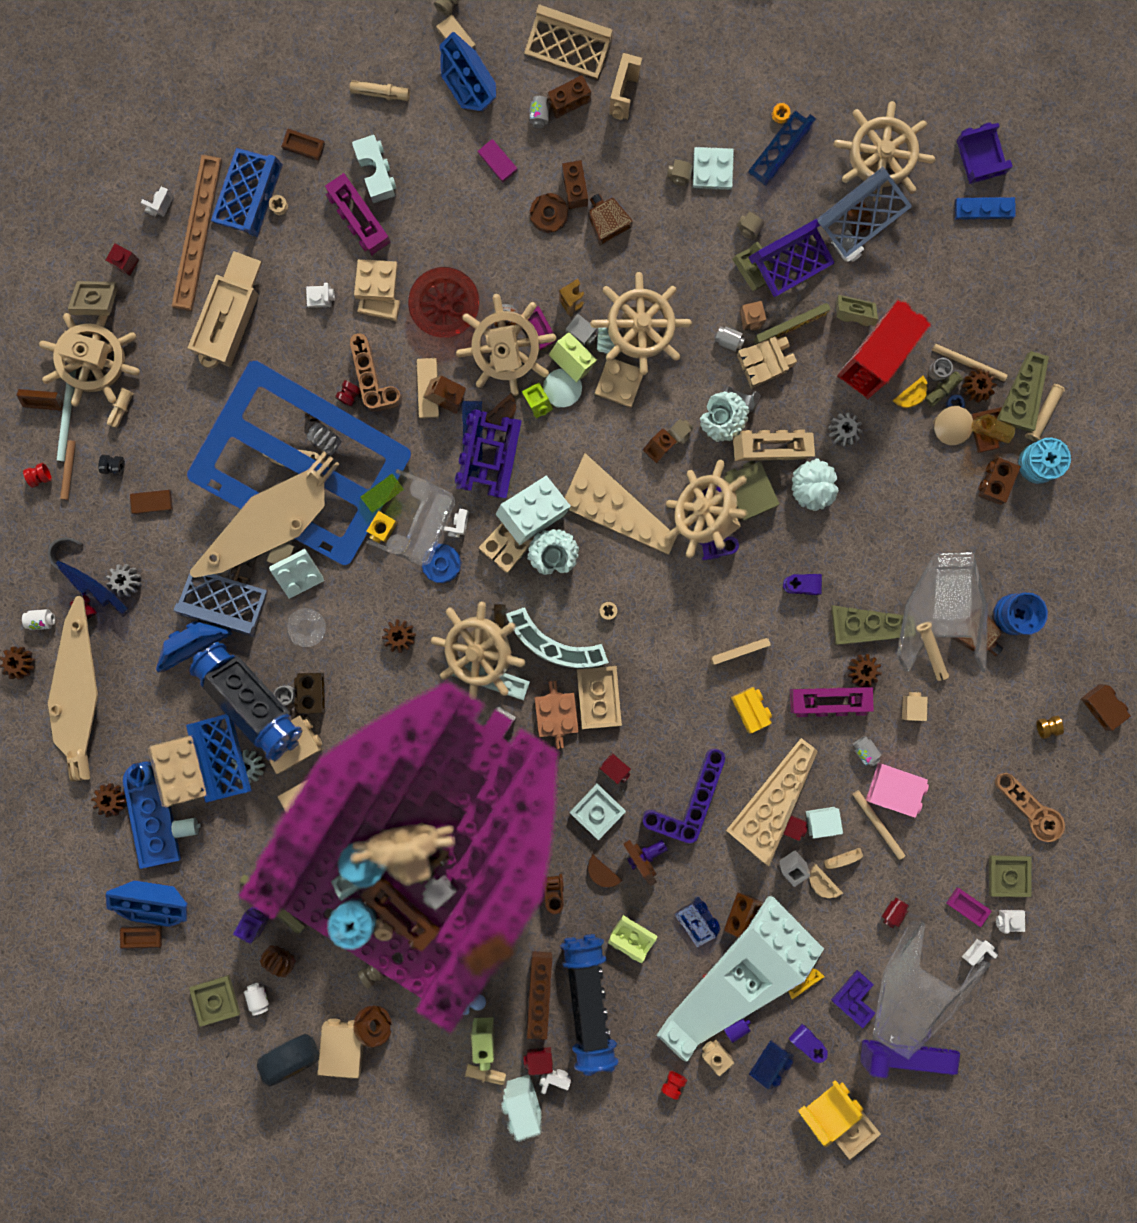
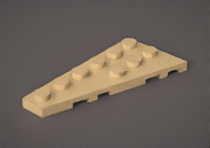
M586 453L584 454L565 496L566 501L571 506L568 511L669 555L676 537L668 541L665 536L670 530Z
M802 738L726 830L768 866L771 863L818 752Z

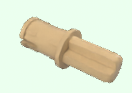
M123 388L121 389L118 399L112 405L114 408L108 418V425L114 428L119 426L124 413L128 411L127 407L134 393Z
M468 1064L465 1077L482 1080V1083L487 1081L503 1085L506 1074L491 1069L482 1071L479 1070L478 1066Z

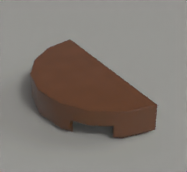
M512 393L486 415V423L499 426L501 425L502 418H513L517 407Z
M594 854L591 855L588 860V871L594 883L601 887H613L623 881Z

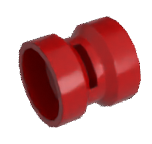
M43 462L37 464L35 468L29 467L23 470L24 478L31 488L38 486L41 482L46 483L52 480L50 471Z
M669 1071L667 1083L663 1084L661 1091L670 1098L678 1100L681 1095L680 1089L685 1087L687 1079L674 1071Z

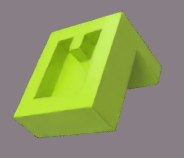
M540 383L522 391L535 418L544 416L553 410L549 398Z

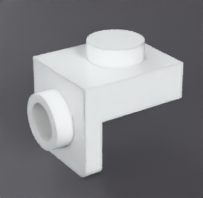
M849 230L844 231L845 235H852ZM843 237L842 246L848 251L854 245V238ZM833 241L831 242L846 262L850 260L854 262L862 255L860 252L864 250L861 246L845 258Z
M557 1069V1071L553 1070V1073L542 1074L539 1085L542 1086L541 1093H546L549 1083L568 1090L571 1077L568 1076L567 1072Z

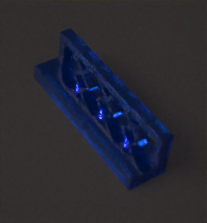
M795 110L749 169L748 173L767 186L813 127L816 118L810 114L806 119ZM794 118L803 123L796 130H792L791 125ZM790 134V141L785 145H780V136ZM778 149L779 155L776 159L769 160L768 152ZM766 164L767 166L763 176L754 171L758 165Z

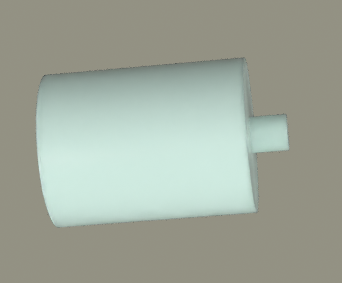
M196 818L173 821L172 834L174 838L197 835L201 825L198 824Z

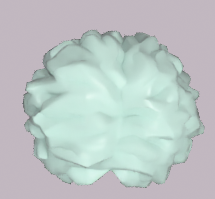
M720 392L714 394L708 401V412L700 417L702 430L707 432V436H710L716 442L733 440V437L740 435V432L745 427L744 424L748 421L749 407L746 406L745 401H742L743 399L740 396H737V393Z
M819 459L810 462L806 461L805 464H801L799 468L794 470L792 491H794L793 496L795 500L798 501L801 507L806 506L807 509L817 511L830 506L836 500L839 490L834 482L837 480V475L834 472L835 469L829 467L827 462L820 461Z
M554 529L551 531L543 530L541 534L537 533L530 542L528 560L531 561L533 568H537L540 574H551L554 570L560 573H568L576 565L579 547L576 541L573 540V535L565 533V531L560 529L557 531Z

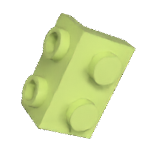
M623 915L612 930L608 943L615 949L627 954L631 959L643 963L647 952L655 943L657 936Z

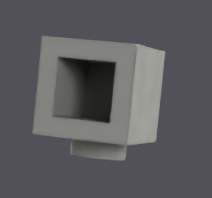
M579 314L576 315L566 328V334L570 333L584 347L587 344L591 345L597 337L595 335L596 328H592L590 323Z
M796 850L779 861L782 874L794 887L810 877L807 863Z
M444 875L438 881L432 879L425 885L427 890L422 894L424 895L425 903L430 908L433 907L436 910L456 893L457 889Z

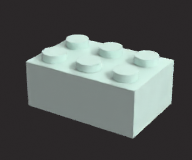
M546 475L502 503L496 516L518 544L521 545L564 517L571 506Z
M528 1074L507 1081L502 1106L505 1115L509 1114L510 1122H508L511 1135L515 1134L518 1141L540 1134L542 1112L531 1076Z

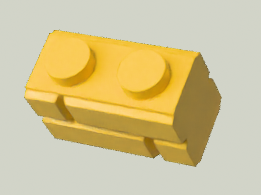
M751 687L731 697L749 734L771 724V712L768 707H763L761 701L764 699L759 689L755 690L754 687Z

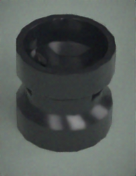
M105 454L100 456L98 463L100 474L107 475L113 473L115 476L123 475L125 467L124 457L115 456L113 458Z

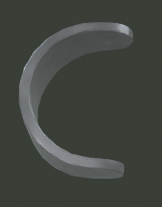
M727 387L725 390L728 393H737V396H740L743 399L742 401H745L746 406L749 407V412L755 411L761 396L758 392L754 391L751 396L738 392L732 387Z
M59 538L53 541L48 548L50 563L65 573H68V571L58 564L56 552L58 547L67 541L83 545L82 542L72 538Z

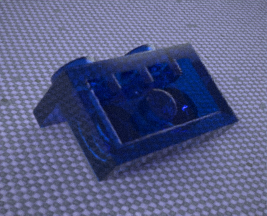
M696 897L692 903L674 914L697 948L716 938L721 930L718 920L711 915L708 906L700 897Z
M770 1040L749 1075L768 1090L774 1087L777 1088L783 1080L781 1077L785 1070L788 1071L793 1065L794 1061L792 1058L794 1055Z

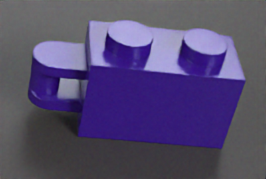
M252 906L243 914L233 935L252 944L261 935L270 916Z

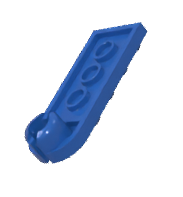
M151 762L135 763L125 771L123 786L139 868L179 861L181 856L178 840L172 834V822L174 820L171 805L163 807L161 804ZM141 769H142V770L144 771V773H145V778H144V780H143V776H142V771H141Z

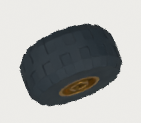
M303 1034L258 1058L256 1067L263 1083L271 1087L319 1061L320 1053L314 1039L308 1034Z

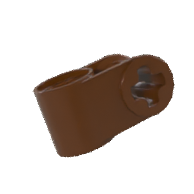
M563 874L545 878L543 889L546 909L551 914L560 913L564 906ZM552 899H558L561 905L554 909L550 907L549 902Z

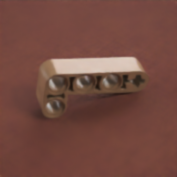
M361 333L353 335L350 339V346L364 405L372 412L399 406L402 402L399 390L393 386L380 388L368 339ZM359 341H362V342H363V343H362V349H363V351H364L363 353H361V351H360V349H359V347H358ZM362 360H369L367 367H360ZM367 379H374L371 386H364ZM396 393V400L388 401L389 394ZM371 398H378V402L376 405H369V400Z

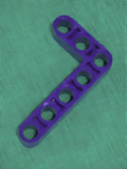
M716 748L707 751L683 820L655 810H647L642 815L644 826L649 830L677 840L694 843L701 831L725 762L724 753ZM719 753L720 760L717 763H712L710 760L711 754ZM711 771L714 775L713 779L706 782L703 778L704 774ZM701 790L707 792V797L704 800L697 799V793ZM694 809L700 810V816L697 819L690 817V813ZM652 814L657 819L654 824L650 825L646 823V818ZM669 821L675 823V828L672 831L665 830V824ZM687 828L694 830V834L690 838H686L683 835Z
M862 1040L860 1062L869 1074L873 1076L887 1078L889 1067L952 1075L958 1074L960 1052L949 1049L948 1051V1049L929 1047L928 1049L925 1046Z

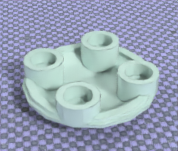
M557 369L546 377L543 390L550 403L555 407H568L578 401L582 392V384L580 380L576 383L563 369Z

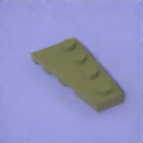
M1033 351L1027 353L996 422L1029 432L1035 431L1049 356Z
M831 605L835 645L915 636L914 619L912 616Z

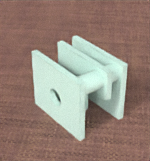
M829 807L806 811L809 836L819 838L843 834L838 808Z

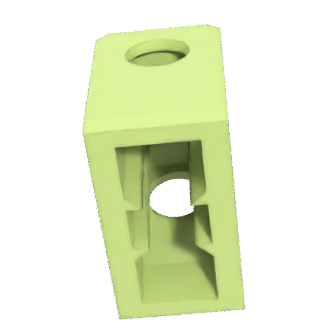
M494 1017L474 1018L471 1033L473 1063H478L479 1070L486 1071L491 1068L490 1063L494 1062Z

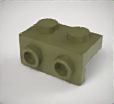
M759 242L754 243L749 249L735 255L732 259L753 292L767 285L756 262L752 264L748 258L762 249ZM769 261L763 262L767 270L772 271L773 263Z

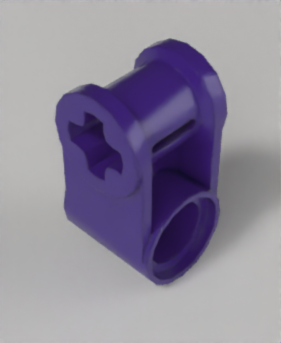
M729 536L723 540L724 543L726 541L734 543L733 551H727L725 548L718 549L714 540L700 543L704 555L702 561L733 555L739 548L738 540Z
M794 574L788 576L783 581V589L790 594L822 595V574ZM794 581V583H797V586L793 587V585H790V582Z
M801 1024L789 1037V1040L814 1062L821 1063L826 1060L828 1056L827 1049L804 1024ZM816 1048L817 1050H820L821 1052H820L819 1054H818V1053H814V1049Z

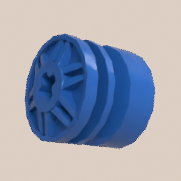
M1034 593L1009 594L1002 597L996 603L993 618L996 626L1008 635H1028L1036 633L1044 627L1048 617V610L1045 602Z

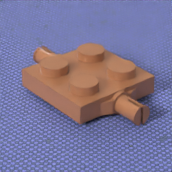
M552 681L548 682L550 693L545 696L534 697L538 736L555 737L556 749L564 748L563 736L568 733L579 732L574 693H559L557 691V681H553V685Z

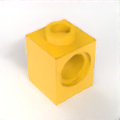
M378 511L367 529V532L371 534L369 538L377 543H380L381 540L386 543L398 522ZM379 524L386 525V531L382 534H378L376 530Z

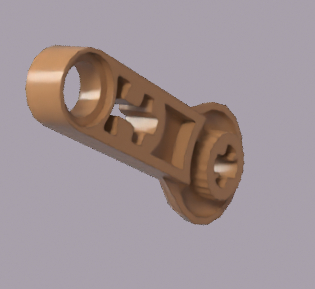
M1000 773L995 778L996 787L1028 818L1032 832L1038 839L1045 842H1053L1062 836L1065 822L1059 812L1041 805L1011 774ZM1003 776H1007L1010 779V784L1006 788L1000 785V779ZM1014 789L1018 793H1023V800H1016L1017 795L1010 790ZM1045 821L1052 822L1050 824L1052 826L1051 829L1044 828L1046 826L1044 825Z

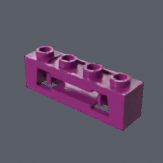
M345 173L325 185L328 192L325 194L331 204L335 203L338 206L337 213L342 220L347 219L350 224L347 226L353 236L358 235L360 238L358 243L364 252L369 251L373 255L391 243L388 235ZM351 198L370 225L365 229L368 237L364 235L361 225L346 205V203L351 201Z
M873 687L790 689L791 713H796V717H808V713H816V717H826L828 713L836 712V716H848V712H855L856 716L868 715V712L874 711ZM849 693H859V696H849ZM813 694L814 697L848 696L849 703H858V706L847 704L814 705V697H804L803 695ZM805 705H814V707L805 708Z

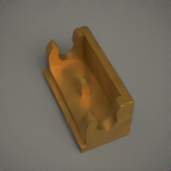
M578 279L559 290V301L569 317L584 304V302H580L578 305H575V302L584 296V292H579V285L581 283Z

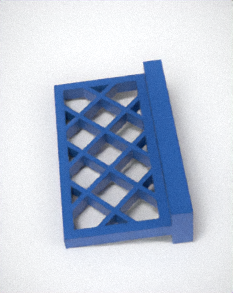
M236 148L211 221L258 237L283 165L278 158L269 154L265 156ZM240 155L246 156L249 162L239 166ZM259 161H265L264 168L257 171L254 164ZM252 166L255 173L245 178L242 171ZM240 173L243 180L233 184V176ZM257 178L259 181L258 185L251 189L248 182ZM245 184L248 191L239 196L236 189ZM233 191L236 198L227 203L226 195ZM251 196V204L244 207L242 200ZM239 202L242 210L232 214L230 207ZM227 209L230 216L224 220L218 219L220 213ZM244 214L246 217L244 225L237 224L235 219Z
M227 714L186 725L188 735L192 736L207 794L204 796L205 802L251 791L234 722ZM223 719H226L228 727L226 731L220 727ZM206 724H209L211 727H213V730L210 735L208 734ZM217 731L224 735L221 743L215 739ZM227 739L232 742L231 750L225 747ZM212 743L218 747L216 754L213 753ZM222 751L228 754L226 762L219 758ZM232 758L237 761L238 766L236 770L230 766ZM217 763L223 766V769L220 774L217 770ZM227 770L233 774L231 781L224 777ZM237 778L242 781L243 789H239L234 785ZM222 782L228 786L225 793H223Z

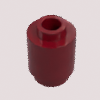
M895 897L893 901H890L881 916L884 918L883 923L893 929L895 926L900 927L909 912L907 910L909 905Z

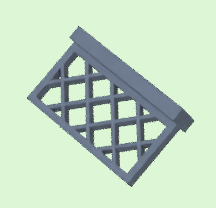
M881 167L817 218V220L846 258L910 209L912 205L886 169ZM888 180L892 185L891 195L879 194L881 185ZM894 190L897 192L899 196L894 195ZM867 196H876L874 208L863 207V201ZM879 197L890 198L888 210L877 209ZM893 198L902 199L905 203V206L899 211L891 210ZM851 209L859 210L858 221L846 220L847 212ZM862 210L873 211L871 223L860 222ZM876 211L887 212V219L884 223H874ZM834 222L843 223L841 234L832 233L828 227ZM845 223L857 224L855 235L844 234ZM859 225L871 226L870 233L866 237L858 236ZM843 237L854 238V245L848 251L842 246Z
M189 573L179 603H176L174 608L178 615L254 637L255 626L262 610L267 590L214 574L203 576L205 583L195 587L192 582L194 577ZM217 580L221 581L224 588L214 593L210 584ZM208 586L211 595L201 599L197 590ZM235 586L240 587L243 594L232 598L229 589ZM226 591L230 600L220 605L216 596ZM195 592L199 601L193 604L185 603L187 595ZM253 592L261 593L259 601L251 604L247 595ZM245 597L249 606L238 610L235 601ZM214 598L217 607L211 610L206 609L203 602ZM232 603L236 612L229 616L225 615L222 608ZM251 609L254 614L252 622L243 620L241 614Z

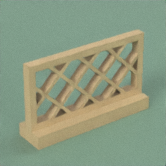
M538 5L537 15L524 54L598 79L613 37V30ZM539 22L547 24L550 31L540 35L537 30ZM560 29L566 30L568 37L558 42L554 32ZM552 34L556 43L546 48L542 39ZM579 35L584 36L587 43L577 48L573 38ZM540 40L544 50L538 53L530 51L532 44ZM570 40L574 50L564 54L560 45ZM597 41L604 43L603 50L595 54L591 45ZM589 46L593 56L582 60L579 51ZM558 47L562 56L557 59L551 58L548 51ZM577 53L580 63L574 66L570 65L566 58ZM595 59L598 65L595 73L588 71L585 66L586 63Z

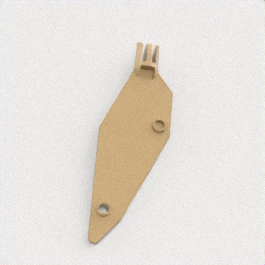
M324 451L307 471L251 497L190 570L191 576L200 577L222 573L300 536L325 506L324 482L340 464L336 462L324 476L322 472L333 460L330 456L320 469L317 470L316 467L327 455ZM212 554L217 556V561L212 560Z
M77 596L74 599L64 622L48 700L53 742L67 756L70 782L90 779L87 747L98 698L85 604L82 596Z

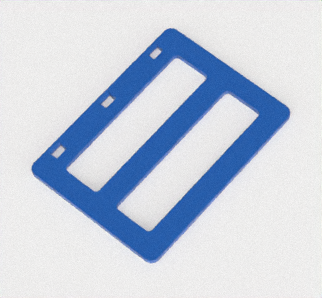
M251 361L245 368L189 468L187 477L194 484L242 509L250 498L259 494V492L215 467L218 458L231 437L238 439L298 474L307 471L316 460L243 419V414L259 387L265 388L373 450L386 460L369 489H365L335 471L324 482L325 489L358 508L342 537H338L311 522L300 536L294 538L342 565H348L367 535L368 527L377 512L383 507L408 463L411 452L404 445L258 361ZM318 464L316 469L319 470L323 464ZM327 467L322 474L325 476L330 468ZM211 479L222 485L220 491L208 485ZM322 541L333 546L331 552L319 547Z

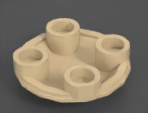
M951 406L944 409L934 419L933 424L936 436L941 442L947 445H958L970 437L974 421L972 415L966 409L960 406Z

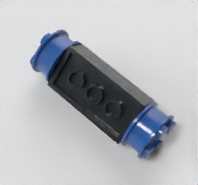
M219 642L214 643L204 652L197 653L193 657L194 662L190 667V674L197 676L201 680L200 685L246 737L257 748H262L266 752L268 760L275 762L286 751H291L299 744L298 739L303 732L302 728L296 727L291 722L290 712L239 656L230 655L226 651L227 647L225 644Z
M595 934L584 935L583 939H576L575 937L565 938L564 943L560 945V948L564 950L565 957L562 965L568 968L577 1042L572 1047L577 1058L574 1067L576 1070L582 1071L584 1075H593L597 1071H614L615 1066L619 1063L614 1052L617 1043L611 1039L609 1028H606L605 1020H608V1013L603 1005L606 995L604 987H601L603 971L598 965L606 961V956H603L602 953L604 939L595 938Z

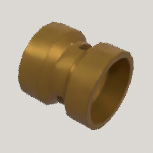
M1052 716L1048 720L1044 718L1039 719L1036 722L1038 734L1042 739L1049 738L1051 735L1059 736L1064 734V726L1059 716Z

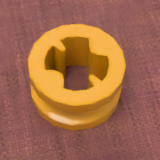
M785 103L777 104L772 112L773 120L779 124L785 123L790 116V107ZM779 110L786 112L784 117H779L780 114L777 115Z

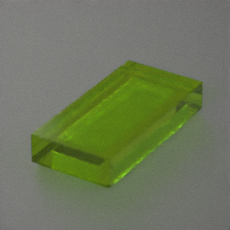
M391 473L361 495L360 498L373 513L404 489Z

